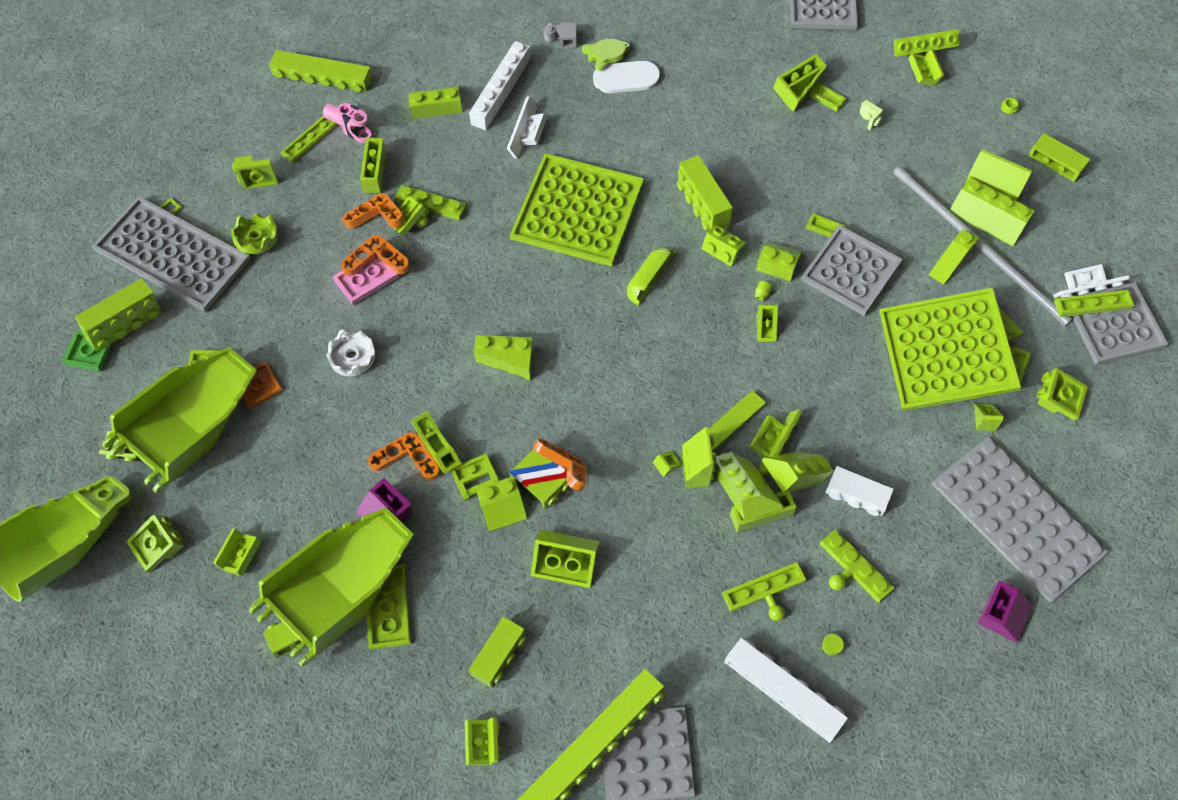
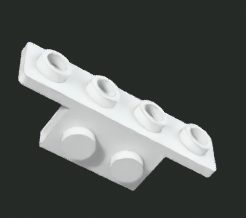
M530 96L525 99L507 147L514 159L519 158L523 146L538 144L547 119L544 114L535 115L537 105Z
M1102 264L1065 273L1069 289L1060 291L1053 296L1054 298L1073 296L1072 294L1078 293V295L1087 294L1092 289H1095V291L1104 290L1109 285H1112V287L1124 285V281L1130 279V277L1127 275L1106 280Z

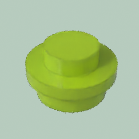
M1007 98L1001 104V109L1006 114H1014L1019 108L1018 101L1014 98Z

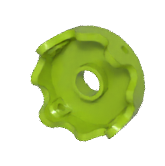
M256 213L251 219H246L243 215H239L236 219L235 227L231 228L235 247L247 254H259L268 251L275 245L278 239V231L271 215L265 218Z

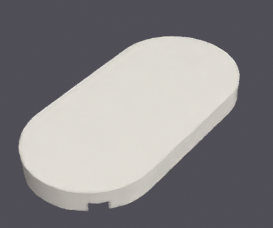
M648 61L608 64L601 71L595 70L593 75L595 87L605 93L648 90L659 81L658 68Z

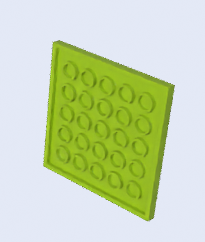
M545 153L510 233V240L612 267L643 186L644 178Z
M993 287L879 309L902 411L1020 391V382Z

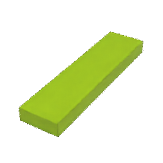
M322 116L280 152L281 155L291 163H294L339 124Z
M1129 289L1062 297L1054 300L1059 317L1125 310L1134 307Z
M753 390L709 428V434H713L714 438L712 452L766 405V402Z

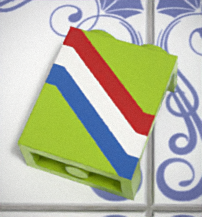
M534 449L509 473L510 477L514 476L516 484L519 482L541 501L544 509L548 505L553 506L558 500L557 496L562 491L564 493L567 492L570 488L567 484V471L555 462L540 455Z

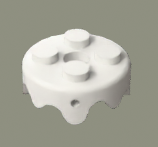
M342 329L339 331L338 336L329 342L328 354L326 356L332 369L340 375L357 376L366 372L372 366L375 360V348L371 338H368L362 331L351 333L347 329ZM350 352L357 353L354 358L347 357Z

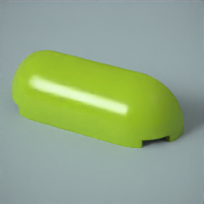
M658 248L649 254L627 286V296L634 304L639 306L676 254L675 251L669 248Z

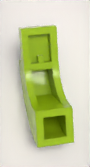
M425 411L410 420L419 435L418 437L444 474L462 464L453 447L448 444L439 431L429 411Z

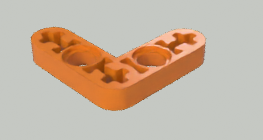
M384 193L378 194L352 209L342 218L345 226L349 229L361 225L379 213L392 228H399L405 223L401 211L388 195Z
M379 235L370 237L341 262V269L346 276L355 275L376 257L397 274L407 273L410 266L408 259ZM387 252L394 253L392 257H384V254ZM361 253L368 254V256L363 259L358 257Z
M413 432L406 433L372 453L368 458L370 468L374 471H381L409 455L426 480L433 481L440 474L437 463L418 435ZM408 439L414 440L416 446L414 450L412 445L408 443ZM393 448L399 449V453L396 456L389 455V451ZM383 453L386 454V456H387V458H388L387 461H386L385 457L383 456ZM418 453L426 454V458L422 461L415 459ZM374 459L380 460L381 464L377 465L374 463ZM427 463L431 469H434V474L427 473L428 471L425 466Z
M538 438L533 449L540 455L567 469V484L572 489L581 492L587 484V465L581 459L549 441Z

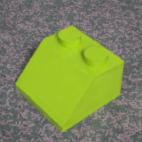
M767 241L758 258L756 270L791 282L802 252Z
M514 476L476 488L489 532L527 520Z

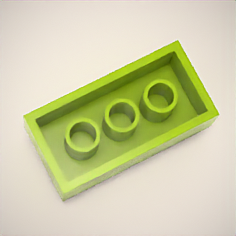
M697 155L680 162L677 181L678 189L685 193L687 203L692 204L695 216L700 217L702 220L703 229L709 231L715 225L723 229L729 228L733 207L700 156Z
M141 278L76 315L75 319L85 339L98 352L133 330L140 328L148 321L157 318L162 312L154 292Z

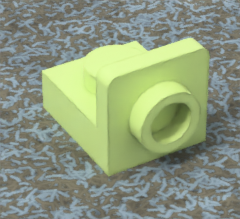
M868 100L862 103L859 114L864 119L870 120L869 130L881 123L883 110Z

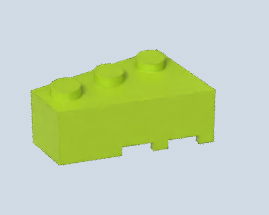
M815 54L778 76L773 89L794 112L821 79L827 65Z
M476 335L474 346L476 362L531 380L533 341L531 337Z

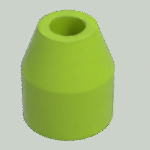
M760 281L755 289V298L761 301L765 300L773 288L772 285L768 282Z

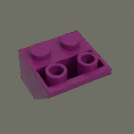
M383 478L369 490L356 513L362 517L386 507L403 523L413 514L411 503Z
M999 580L993 586L977 623L1017 643L1033 606L1020 590Z

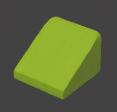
M673 451L659 454L653 461L663 477L683 466Z

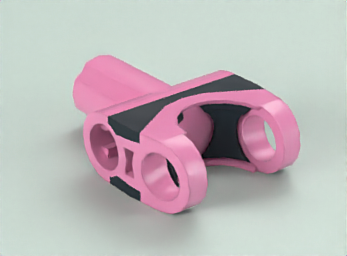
M328 103L324 107L323 116L341 125L345 135L361 143H365L366 138H372L371 130L365 126L368 118L364 111L348 103H343L338 107ZM363 133L369 134L366 138L360 137Z

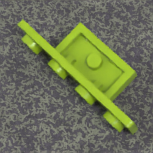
M953 29L894 39V55L897 57L909 54L920 55L921 52L928 53L930 50L936 52L939 49L959 46V30Z
M798 409L790 412L783 424L771 415L766 416L749 447L762 458L781 455L783 452L782 447L790 439L792 429L799 423V416L802 411ZM762 462L758 471L761 475L769 474L770 472Z

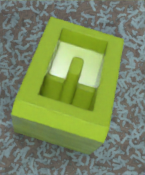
M778 304L758 305L756 315L758 342H776Z
M974 403L976 430L996 431L1002 423L1004 416L994 404Z

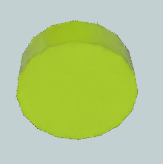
M828 634L822 641V649L829 656H837L844 648L843 640L837 634Z

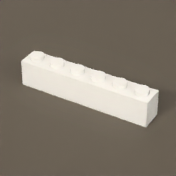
M517 41L513 43L469 112L471 125L487 130L531 59L530 46Z
M740 638L727 655L724 663L828 742H831L847 720L844 711L837 706L833 707L827 703V699L822 694L811 691L808 684L803 680H797L791 676V672L784 666L779 667L775 664L771 656L759 652L751 641Z

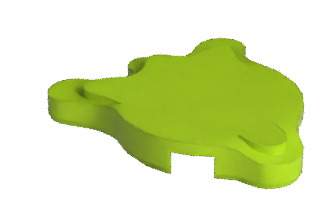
M604 39L594 44L582 46V52L588 54L590 62L596 61L595 68L599 71L603 70L608 64L622 60L623 54L630 49L628 42L617 39Z

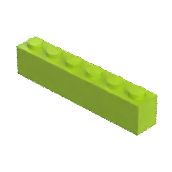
M275 50L269 63L272 75L278 78L286 77L294 81L303 80L307 83H320L324 86L331 85L340 89L348 88L356 92H367L372 79L370 66Z

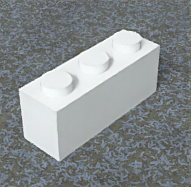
M836 466L826 493L832 499L847 501L851 507L864 508L869 514L874 516L883 515L893 492V489L838 466Z

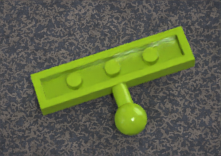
M401 185L395 195V202L403 204L410 196L426 208V211L415 223L417 227L426 226L429 212L460 221L466 209V203Z
M836 529L820 542V545L845 569L840 575L834 574L830 577L829 586L835 591L842 590L845 586V581L852 576L878 603L893 591L894 587Z
M795 562L723 591L722 596L731 613L766 599L770 608L768 612L769 617L773 621H781L785 617V610L782 606L777 605L773 595L805 583L806 578L798 562Z

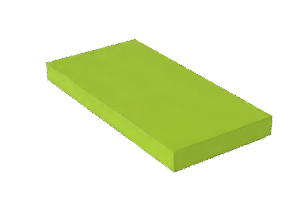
M405 564L394 567L367 612L369 650L411 645Z

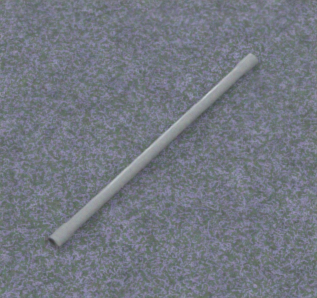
M899 166L895 169L893 174L904 184H907L959 232L964 229L976 236L978 241L975 246L1049 311L1059 323L1065 327L1073 320L1070 316L1059 317L1056 306L1050 299L921 186L903 167Z

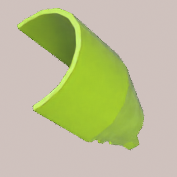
M106 476L93 484L67 492L68 496L56 500L54 497L47 499L48 503L36 507L34 504L27 506L1 522L0 587L15 601L22 602L76 567L118 516L119 508L130 501V491L123 483L113 476Z

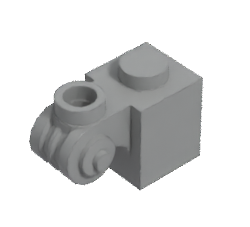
M576 22L560 23V25L549 23L544 27V40L546 42L552 43L555 39H559L560 48H576Z

